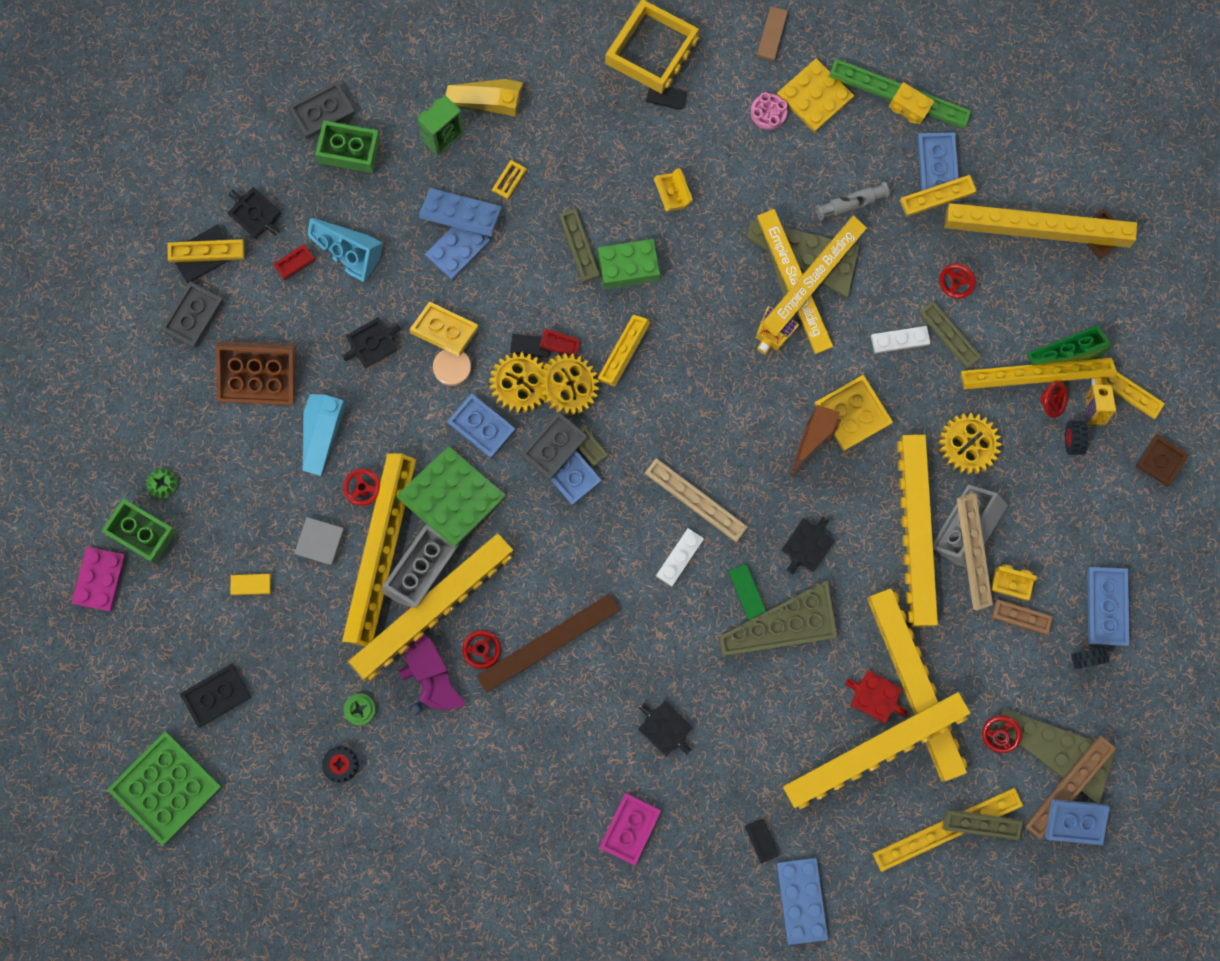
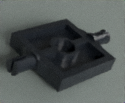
M254 187L242 196L235 192V190L229 192L228 196L236 202L234 207L227 213L228 216L253 238L257 239L267 229L274 236H277V233L279 234L280 230L273 225V222L281 214V211Z
M377 317L345 335L350 343L351 350L342 355L343 359L346 362L356 357L366 369L398 351L393 342L392 335L402 331L399 324L397 323L388 329Z
M821 517L817 525L809 523L804 518L800 521L781 549L792 560L786 569L788 572L794 574L798 566H803L811 572L815 571L835 541L823 531L829 522L828 519Z
M666 701L653 711L645 703L638 708L647 717L637 730L665 757L678 747L686 755L690 753L692 749L684 740L693 727Z

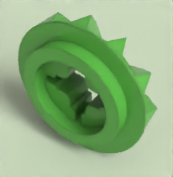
M164 468L153 470L148 475L146 482L148 492L159 499L171 496L176 491L178 484L176 475L171 470ZM163 478H165L164 482L168 485V487L161 485L160 488H158L159 484L155 481V479L162 480Z
M354 694L344 704L345 718L350 723L358 726L367 724L373 719L376 711L373 700L365 694ZM355 702L360 706L367 705L363 710L364 717L359 713L352 714L357 709Z

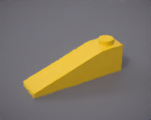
M500 79L448 85L446 96L458 106L516 117L523 82Z

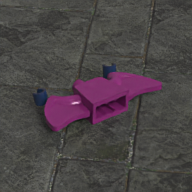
M409 607L408 609H406L400 616H402V615H403L407 610H409L411 607ZM424 634L417 642L412 641L408 645L409 649L404 653L408 666L399 670V674L403 681L414 676L418 683L421 682L422 693L418 698L419 701L409 707V711L416 706L418 712L415 716L423 711V704L438 710H452L464 707L465 701L452 688L447 674L448 670L432 640Z

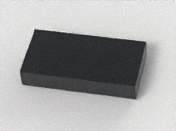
M649 87L646 102L682 110L686 92L668 87L661 94Z
M512 334L510 353L512 354L514 352L516 354L523 352L524 355L531 354V356L548 358L549 350L540 348L542 337Z
M764 819L745 826L760 864L779 856Z

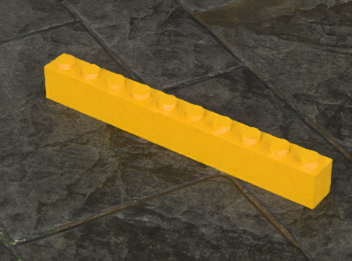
M949 203L946 209L944 228L1094 243L1131 248L1134 244L1137 234V222Z
M902 435L899 439L900 441H897V452H900L901 459L898 460V470L902 472V478L899 479V489L903 490V497L900 498V507L904 508L901 525L905 527V535L902 537L903 546H906L907 553L904 554V565H907L908 573H905V584L909 586V592H906V602L910 604V611L907 612V621L911 623V628L935 627L938 625L926 435Z
M387 454L380 491L376 499L342 639L343 642L366 647L374 639L384 594L381 593L382 587L389 576L405 509V504L397 498V495L411 482L416 459L407 455Z
M497 533L428 592L416 608L411 607L350 659L348 661L349 665L364 682L368 679L370 681L375 679L379 675L378 671L383 666L385 668L390 666L397 654L402 655L405 653L412 641L417 642L420 640L427 628L432 629L435 627L442 615L447 616L454 610L453 606L457 602L462 603L465 601L472 589L476 591L480 588L487 576L491 578L497 573V568L501 564L506 565L513 558V549Z
M891 588L868 597L867 600L912 711L916 715L938 703L935 696L937 694L936 688L928 679V668L921 662V651L918 646L915 647L912 640L914 639V634L905 623L907 618L904 611L899 608L897 593L893 592ZM951 724L949 725V730L941 734L937 731L931 734L932 739L925 742L941 782L967 773V763L963 757H960L958 752L960 749L956 738L953 739L950 732L952 731Z
M959 692L786 784L783 788L793 807L802 809L810 805L809 800L815 797L819 800L828 795L826 791L834 788L836 791L845 786L844 781L850 778L854 781L862 777L861 772L866 769L870 772L880 767L879 762L885 759L889 762L898 757L896 753L902 750L906 753L914 749L916 742L921 740L923 744L933 738L931 734L937 731L941 734L949 730V725L956 721L957 725L968 719L966 715L970 714V711Z

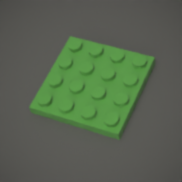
M448 446L398 493L397 498L455 548L503 501L506 495Z
M165 731L107 790L162 846H165L222 786Z

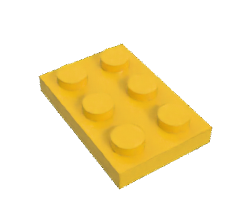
M429 302L410 328V333L460 357L477 332L478 324Z

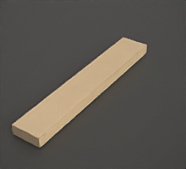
M657 458L646 470L645 475L733 541L737 542L748 528V526Z
M971 493L958 497L957 505L973 609L978 611L992 606L993 602L977 494Z

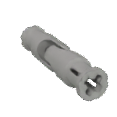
M882 182L879 186L867 187L850 193L847 196L830 200V203L821 206L816 205L815 211L819 220L823 221L826 217L837 216L869 205L877 199L889 198L890 191L887 183ZM859 196H861L860 202L857 200Z

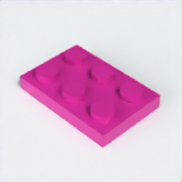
M86 547L72 604L111 612L126 555Z
M625 793L599 848L635 866L661 810Z

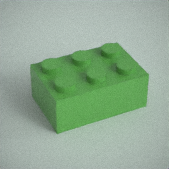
M446 95L442 99H437L428 111L425 110L419 115L418 124L422 141L437 156L464 133L461 110Z
M323 120L315 154L319 164L373 173L381 140L378 130Z
M654 239L598 247V260L604 289L659 281L660 272Z
M122 499L101 531L154 564L158 563L177 534V531L125 499Z

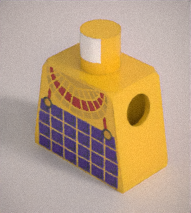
M769 306L767 307L762 322L770 314L773 308ZM790 319L776 336L760 324L755 337L761 341L757 350L764 355L768 353L770 348L778 351L795 333L799 324Z
M1094 378L1091 380L1092 386L1086 394L1087 425H1106L1116 412L1112 386L1104 385L1102 378Z

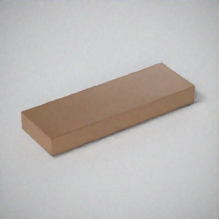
M770 6L756 57L774 62L788 13L787 10Z
M997 599L991 618L1048 635L1053 616Z

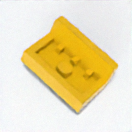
M903 82L888 107L896 114L905 116L909 122L920 125L934 100Z
M677 168L673 173L657 175L654 178L666 212L685 209L693 201L681 168Z
M1010 565L997 567L994 572L991 591L1029 601L1033 583L1037 580V576L1032 575V572L1028 570H1013L1014 567Z

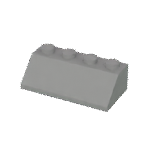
M967 485L961 497L971 493L977 494L985 545L1008 505L998 493ZM956 504L934 540L933 550L956 565L967 568L958 505Z
M426 524L384 583L381 593L399 604L416 608L459 544L454 548Z

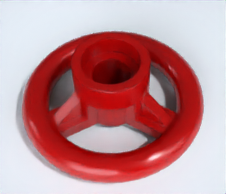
M955 263L946 266L941 271L939 284L946 295L955 299H962L968 297L974 291L976 279L973 272L967 266ZM947 273L952 279V286L950 290L947 288L945 284V276ZM970 284L967 291L955 293L958 287Z
M1054 381L1042 393L1041 403L1048 417H1059L1067 405L1068 391L1063 382ZM1055 387H1060L1058 391L1052 392ZM1062 396L1061 405L1059 407L1060 398Z
M356 469L350 472L344 480V496L354 505H370L378 497L381 481L377 474L369 469ZM361 474L369 475L374 480L375 486H370L368 482L363 481ZM353 477H356L357 485L355 491L350 494L349 483ZM365 485V490L360 491V486ZM370 492L374 493V494H373L369 499H367V500H357V499H356L358 496L366 497V496H368V495L370 494Z
M478 630L466 637L462 646V654L470 666L477 669H486L498 661L501 654V645L493 633L486 630ZM485 636L483 641H477L473 647H468L471 640L475 637ZM490 640L495 645V654L492 659L488 655V643ZM484 646L485 651L482 653L478 652V647ZM468 653H475L477 656L483 657L486 663L473 661Z
M998 715L986 721L982 728V738L986 746L992 751L1009 753L1019 746L1022 740V731L1014 719ZM995 722H1007L1003 728L998 730L989 729ZM1013 726L1016 732L1015 741L1010 745V736L1008 732ZM1003 733L1005 737L1001 738L998 734ZM988 736H993L994 742H995L997 745H999V746H1004V747H998V746H995L994 744H992L991 741L989 740Z

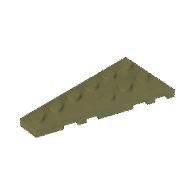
M751 220L746 239L768 251L759 222ZM783 228L802 273L808 269L832 240ZM855 244L851 246L821 282L827 288L836 291L846 299L848 298L859 245Z
M828 580L719 636L721 656L837 638Z
M1002 709L1000 714L1011 717L1019 724L1022 731V740L1019 745L1061 778L1067 775L1094 742L1093 740L1006 709ZM998 721L996 728H1003L1007 722ZM1012 726L1008 733L1010 738L1015 741L1016 732ZM1115 751L1081 791L1082 794L1094 803L1100 804Z

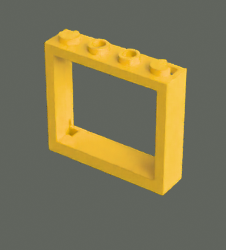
M641 0L605 54V64L662 94L665 88L671 86L674 74L678 75L680 72L681 63L683 60L686 61L688 59L692 46L695 47L697 45V41L700 38L698 37L699 29L655 5ZM645 14L687 36L661 78L619 56Z

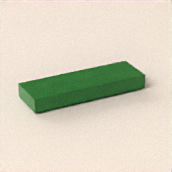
M747 564L728 571L748 621L765 613V607Z

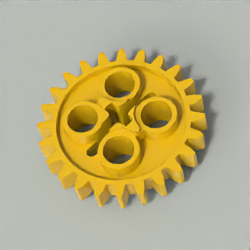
M515 352L512 358L506 355V361L500 358V365L495 364L493 368L496 371H491L490 373L493 377L489 378V382L493 383V385L489 387V390H495L492 393V397L498 396L496 403L502 401V408L509 406V412L516 408L517 414L520 409H523V412L526 413L528 407L531 411H534V404L540 407L541 403L539 400L544 402L546 399L545 396H540L544 390L538 389L543 384L538 379L544 377L540 374V371L545 370L541 369L544 363L537 364V357L531 360V354H528L526 358L523 352H521L520 357H517ZM519 367L522 372L519 374L515 373L512 368ZM534 377L538 383L531 384L528 378ZM520 380L523 381L522 384L517 385V382H519ZM509 382L512 387L506 389L502 386V383ZM524 392L527 398L520 399L518 393Z
M566 353L562 355V358L559 355L555 357V360L551 358L548 361L549 364L546 363L543 366L545 370L540 371V374L544 377L538 379L539 382L543 383L538 389L544 390L540 396L547 397L544 403L550 401L549 408L551 409L555 406L556 413L562 409L563 415H566L568 411L571 415H574L575 412L579 414L582 412V408L584 410L588 409V404L594 403L591 398L598 396L594 391L599 390L597 386H594L599 380L593 378L597 373H591L590 371L593 366L587 367V360L582 363L581 356L574 359V354H571L569 358ZM570 369L575 370L576 376L570 373ZM553 375L559 377L560 383L554 380ZM578 386L583 388L584 394L579 393ZM561 392L566 394L567 400L562 399Z
M962 413L960 419L958 416H955L953 421L949 420L947 422L948 426H944L942 428L944 432L939 435L943 438V440L938 442V444L943 445L939 452H945L942 459L948 458L947 465L953 463V470L959 467L960 473L966 469L968 475L971 474L972 470H974L975 474H978L980 469L984 472L987 469L986 466L991 467L993 465L991 461L995 462L998 459L995 455L1001 452L996 448L1002 445L996 442L1001 436H995L994 433L998 429H991L993 422L986 424V417L980 420V414L973 418L972 413L967 418ZM966 427H971L974 430V434L967 433ZM979 432L982 433V436H980L961 455H958V451H960ZM957 439L960 442V447H956L952 440ZM979 441L986 442L987 448H982ZM966 453L972 454L974 460H968L966 458Z

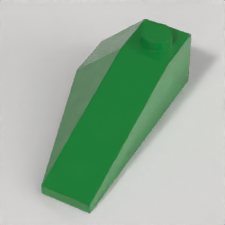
M1097 325L1028 352L1026 355L1032 365L1087 360L1108 353L1111 343Z

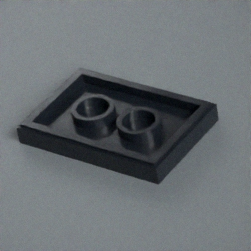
M217 224L187 242L227 240ZM230 260L175 262L188 284Z
M233 664L228 665L180 693L198 728L203 727L252 698Z

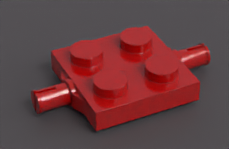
M869 670L866 671L859 683L847 678L844 684L855 690L850 706L883 724L887 722L893 711L904 717L908 710L897 704L902 688Z

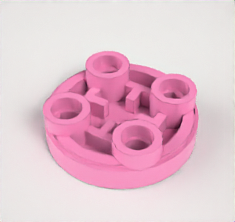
M764 92L754 100L751 107V118L758 127L772 130L780 127L785 122L787 103L781 97Z

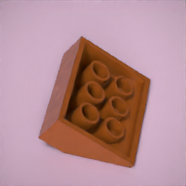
M220 341L216 345L217 402L293 405L297 367V344Z
M820 405L816 406L806 424L789 475L794 476L825 443L830 442V439H832L839 428L841 419L838 416L840 412Z

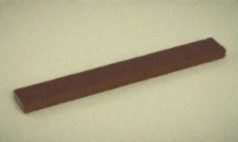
M608 594L478 674L477 678L486 693L620 610L611 595Z

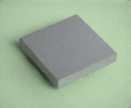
M306 517L294 554L332 566L344 528Z

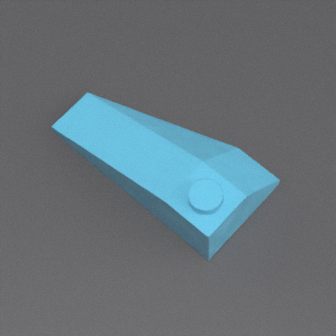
M310 218L307 235L322 250L328 249L334 255L332 259L336 263L340 260L346 266L345 271L349 275L365 282L380 260L383 242L363 233Z
M309 395L303 417V471L318 476L322 475L346 408L343 400L328 395Z

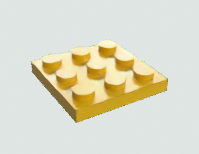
M818 59L813 60L777 92V96L785 100L787 106L814 133L854 98V95L840 81L829 77L830 71Z
M864 375L814 403L815 406L820 405L840 412L838 418L841 419V422L834 437L843 451L848 450L893 423Z

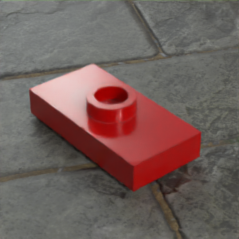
M303 244L273 265L285 281L316 260L306 245Z
M545 328L540 348L562 355L566 353L568 357L574 354V358H576L580 339Z

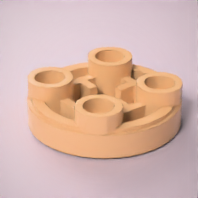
M442 350L437 354L433 362L434 375L443 385L457 386L462 384L469 378L471 372L469 357L464 352L458 357L446 350Z

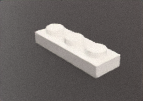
M927 326L871 335L874 354L930 345Z
M688 528L656 577L672 587L704 538Z

